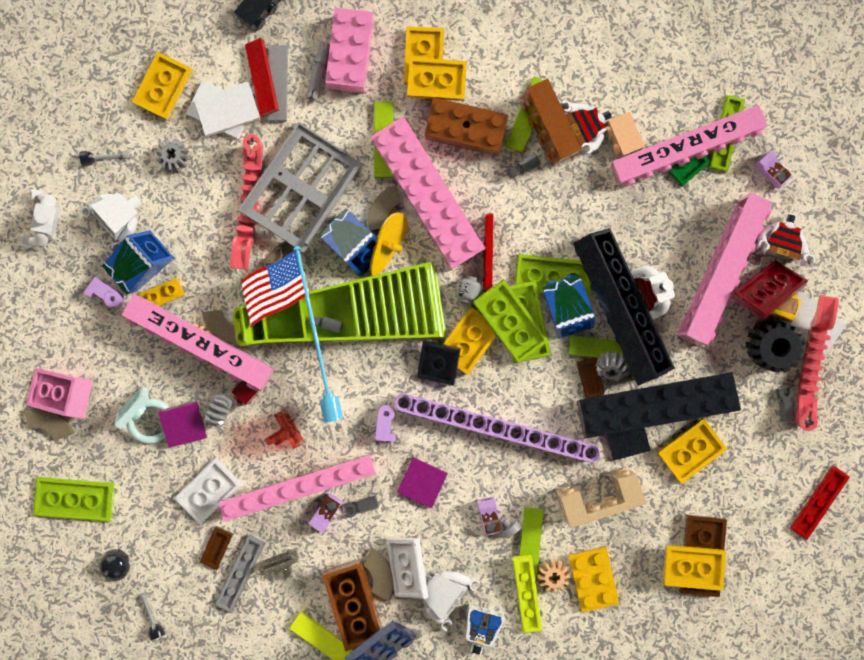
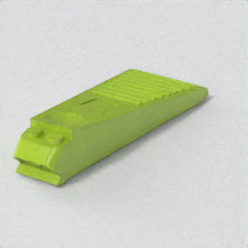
M434 262L308 291L313 316L343 321L340 333L321 329V326L315 325L319 342L444 337L445 324L437 270L434 267ZM305 297L289 308L263 318L252 327L250 326L246 305L239 306L233 312L236 341L240 346L315 342L311 323H308L309 312Z

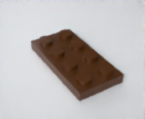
M686 514L683 546L724 550L727 519ZM679 587L680 593L720 597V590Z

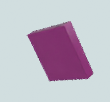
M197 401L158 411L169 448L207 438Z
M413 457L397 492L432 508L448 472Z

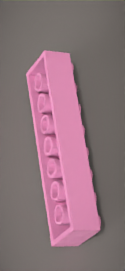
M404 116L371 136L373 145L450 269L453 270L485 250L484 245Z
M749 193L738 200L677 337L696 346L708 345L714 340L716 335L714 332L715 328L723 320L724 315L722 313L732 300L730 297L732 291L739 285L740 280L738 278L740 273L745 271L748 265L746 260L755 250V240L764 230L762 225L772 212L770 207L773 202L753 193Z

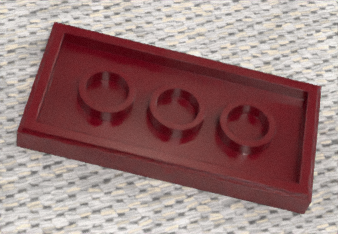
M775 260L733 292L731 299L765 320L804 288L808 280Z

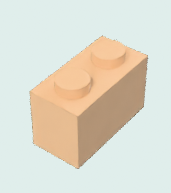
M630 112L608 120L605 133L613 141L612 149L616 156L619 155V158H622L645 147Z

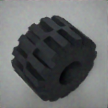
M765 320L761 322V326L756 324L753 327L755 332H749L747 337L751 338V340L746 342V347L750 348L747 354L753 358L752 361L756 365L766 370L780 373V370L783 372L790 371L789 366L797 367L799 365L796 362L798 359L803 360L805 355L801 354V351L806 350V345L802 344L801 341L805 340L802 334L798 333L800 330L797 327L778 320Z

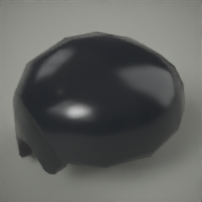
M112 549L107 552L99 565L101 575L108 581L124 579L130 570L129 556L120 549Z

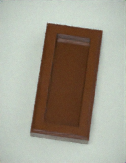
M595 358L576 362L585 398L605 395L601 378L597 372Z
M215 526L200 563L218 570L234 533Z

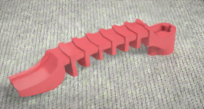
M249 134L243 139V168L245 169V175L242 176L244 180V185L241 186L243 196L240 197L242 203L260 179L261 173H263L262 157L264 146L259 137L254 134ZM254 142H256L257 145H254L253 148H251L250 145H253ZM259 200L256 202V204H255L254 207L252 208V209H254L255 211H257L258 204H259ZM241 213L240 217H237L239 226H235L238 236H235L233 239L230 267L231 269L249 270L256 222Z
M819 295L817 309L810 323V330H808V341L805 343L807 345L803 353L805 356L801 363L802 371L799 374L800 381L798 383V393H796L797 407L795 412V423L805 431H812L818 425V399L814 396L815 391H819V387L816 385L817 381L821 380L818 374L819 370L823 369L820 365L821 360L825 359V356L822 355L823 350L828 348L825 345V340L831 339L827 331L833 329L837 317L838 297Z

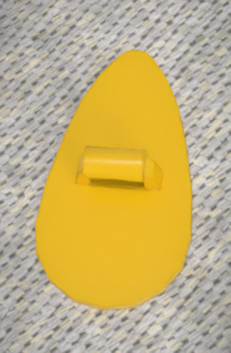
M396 212L391 214L380 229L371 257L370 274L372 276L380 274L392 260L394 254L402 251L400 244L408 230L407 217L402 213Z

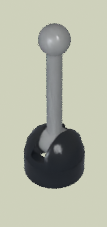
M90 151L79 152L82 167L92 165L97 159L119 157L126 159L128 157V153L125 151L120 154L95 156Z
M140 594L139 599L143 601L151 623L148 636L150 641L165 635V631L160 624H155L146 600L147 594Z

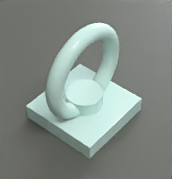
M142 386L116 413L114 425L120 430L126 425L130 435L139 442L157 443L166 438L164 431L154 436H146L137 431L134 421L143 414L146 407H156L160 410L169 407L162 401L148 399L149 390Z

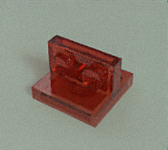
M287 410L280 411L274 415L281 430L265 438L268 446L274 444L276 447L288 440L292 448L295 449L305 443Z

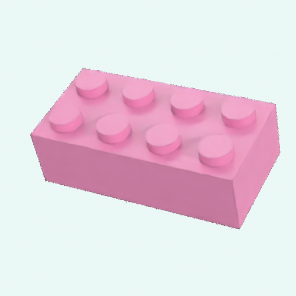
M344 8L334 9L325 80L327 89L365 93L374 25L373 12Z

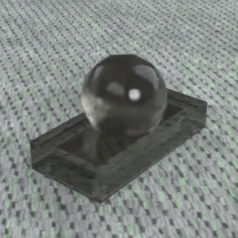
M295 548L261 561L259 567L261 576L273 572L277 579H287L292 574L291 565L298 562V550Z

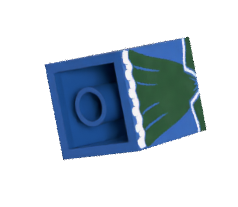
M345 208L323 229L319 236L362 277L370 269L371 257L377 237Z
M148 230L127 235L104 262L102 267L119 285L122 291L130 294L138 291L175 258L152 231Z
M569 275L562 281H551L542 287L558 339L594 328L595 315L580 275Z

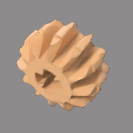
M554 559L550 560L551 565L544 561L543 564L546 568H538L542 573L537 575V579L541 580L539 582L540 587L545 586L546 592H549L552 588L554 594H556L557 588L560 591H564L562 585L568 586L569 582L565 579L570 578V574L566 573L568 570L567 566H562L560 560L556 565ZM553 573H556L557 575L555 577V580H552L550 578L553 575Z

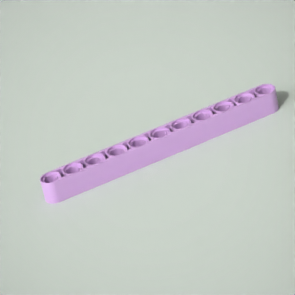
M401 394L395 400L396 408L409 414L587 462H595L600 457L598 447L587 442L408 394ZM402 397H406L409 400V406L406 408H402L399 405V399ZM421 402L428 405V410L425 413L417 410V405ZM439 407H443L447 411L446 416L443 418L436 416L435 412ZM458 412H462L465 415V420L461 423L454 420V416ZM477 417L482 418L484 421L483 425L479 428L473 426V420ZM496 422L502 425V429L498 433L492 431V425ZM517 427L520 429V435L513 438L510 432L513 428ZM538 433V441L535 443L530 442V434ZM550 438L557 439V445L553 448L548 446ZM569 443L575 444L576 449L574 452L569 453L567 451ZM588 448H593L594 455L590 458H587L585 454L586 450Z

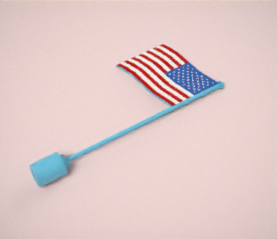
M295 246L293 252L280 261L252 272L241 281L250 326L252 327L263 318L287 309L302 298H306L326 392L325 395H322L323 399L319 400L324 423L343 419L339 396H334V393L329 391L299 252L301 248Z

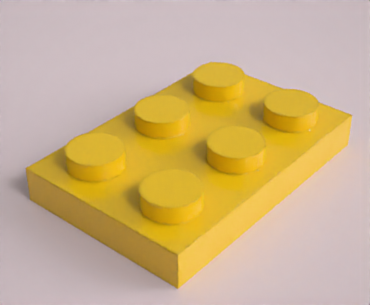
M406 26L404 85H408L410 57L443 59L444 28Z
M157 52L132 103L168 120L193 72L192 68Z
M410 57L407 97L433 99L435 97L444 100L464 101L467 61Z
M470 307L444 344L461 348L458 369L469 375L497 335L482 314Z
M701 418L660 449L657 454L678 482L683 484L724 453L727 448L707 421Z
M666 545L663 585L723 591L726 551L722 549Z
M603 546L568 554L581 612L618 605L619 599L607 547Z

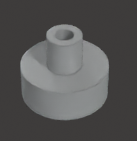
M506 518L501 522L505 527L502 533L506 539L515 535L522 527L517 520L511 523Z

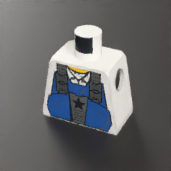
M468 604L465 636L466 640L472 642L470 650L472 653L481 655L484 645L493 647L505 621L504 613Z

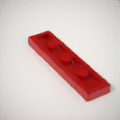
M258 38L245 44L259 115L264 117L279 111L265 42L262 38Z
M486 214L484 217V292L492 288L494 214Z
M832 465L789 529L805 540H808L850 476Z

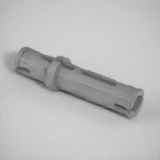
M320 42L317 57L313 61L315 65L309 87L305 95L307 99H310L311 93L314 92L312 97L314 101H317L325 67L328 65L330 44L327 43L324 50L325 42Z

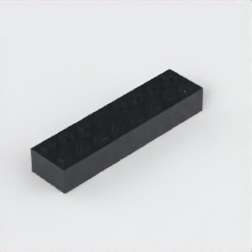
M611 228L590 233L573 242L575 253L580 258L583 270L591 282V287L596 293L599 305L607 317V322L612 328L615 340L623 352L624 360L628 363L632 377L639 386L657 379L675 369Z
M733 372L577 401L584 439L741 410Z

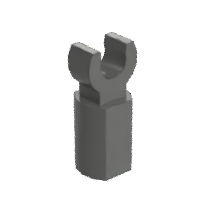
M533 154L518 162V165L509 169L507 173L510 179L521 173L525 174L540 166L541 162L538 156Z
M313 316L315 325L321 326V329L337 333L341 332L343 321Z
M787 388L788 393L786 396L783 394V389H777V396L781 400L779 402L781 422L795 421L794 404L791 401L794 395L793 388Z
M375 495L359 500L356 504L353 502L346 503L344 508H353V513L347 515V518H352L358 512L361 514L379 508V504Z

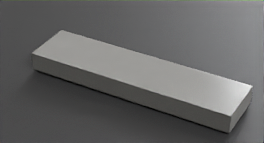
M269 45L268 61L279 111L269 114L267 120L269 122H287L288 45Z
M248 534L214 604L215 606L232 614L264 548L265 541Z

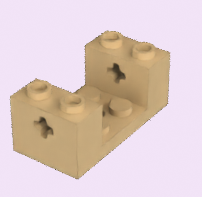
M625 467L614 470L615 474H612L611 478L617 497L615 498L614 495L603 498V502L596 503V501L586 503L585 506L580 491L575 487L566 485L559 488L560 491L556 492L565 522L570 528L645 505L646 501L637 473L629 469L626 470Z

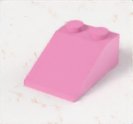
M35 368L26 405L64 416L84 418L93 380Z

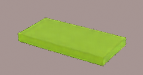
M518 254L515 285L536 281L538 294L543 295L542 287L546 283L562 281L569 275H580L590 300L591 282L583 270L581 261Z
M502 279L473 301L474 305L518 364L549 342L505 279Z
M536 281L511 285L510 288L547 337ZM549 343L543 345L523 361L551 356ZM512 356L513 363H517Z
M37 477L33 516L110 522L115 483Z

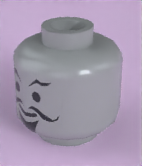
M466 276V279H459L455 297L458 298L460 303L472 305L473 301L480 296L482 285L477 282V278L472 276Z

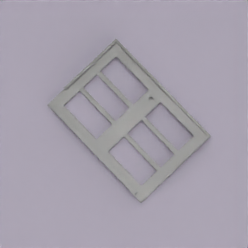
M298 122L238 211L293 247L299 246L301 248L300 251L304 253L363 164ZM303 137L314 144L315 147L297 174L293 175L281 166L300 138ZM320 148L331 155V157L311 186L299 177ZM336 158L349 168L328 197L315 188ZM274 178L287 186V188L266 218L252 208ZM293 190L301 195L303 199L282 228L271 221L289 192ZM309 200L320 207L321 210L303 237L299 239L288 232L287 229L306 201Z

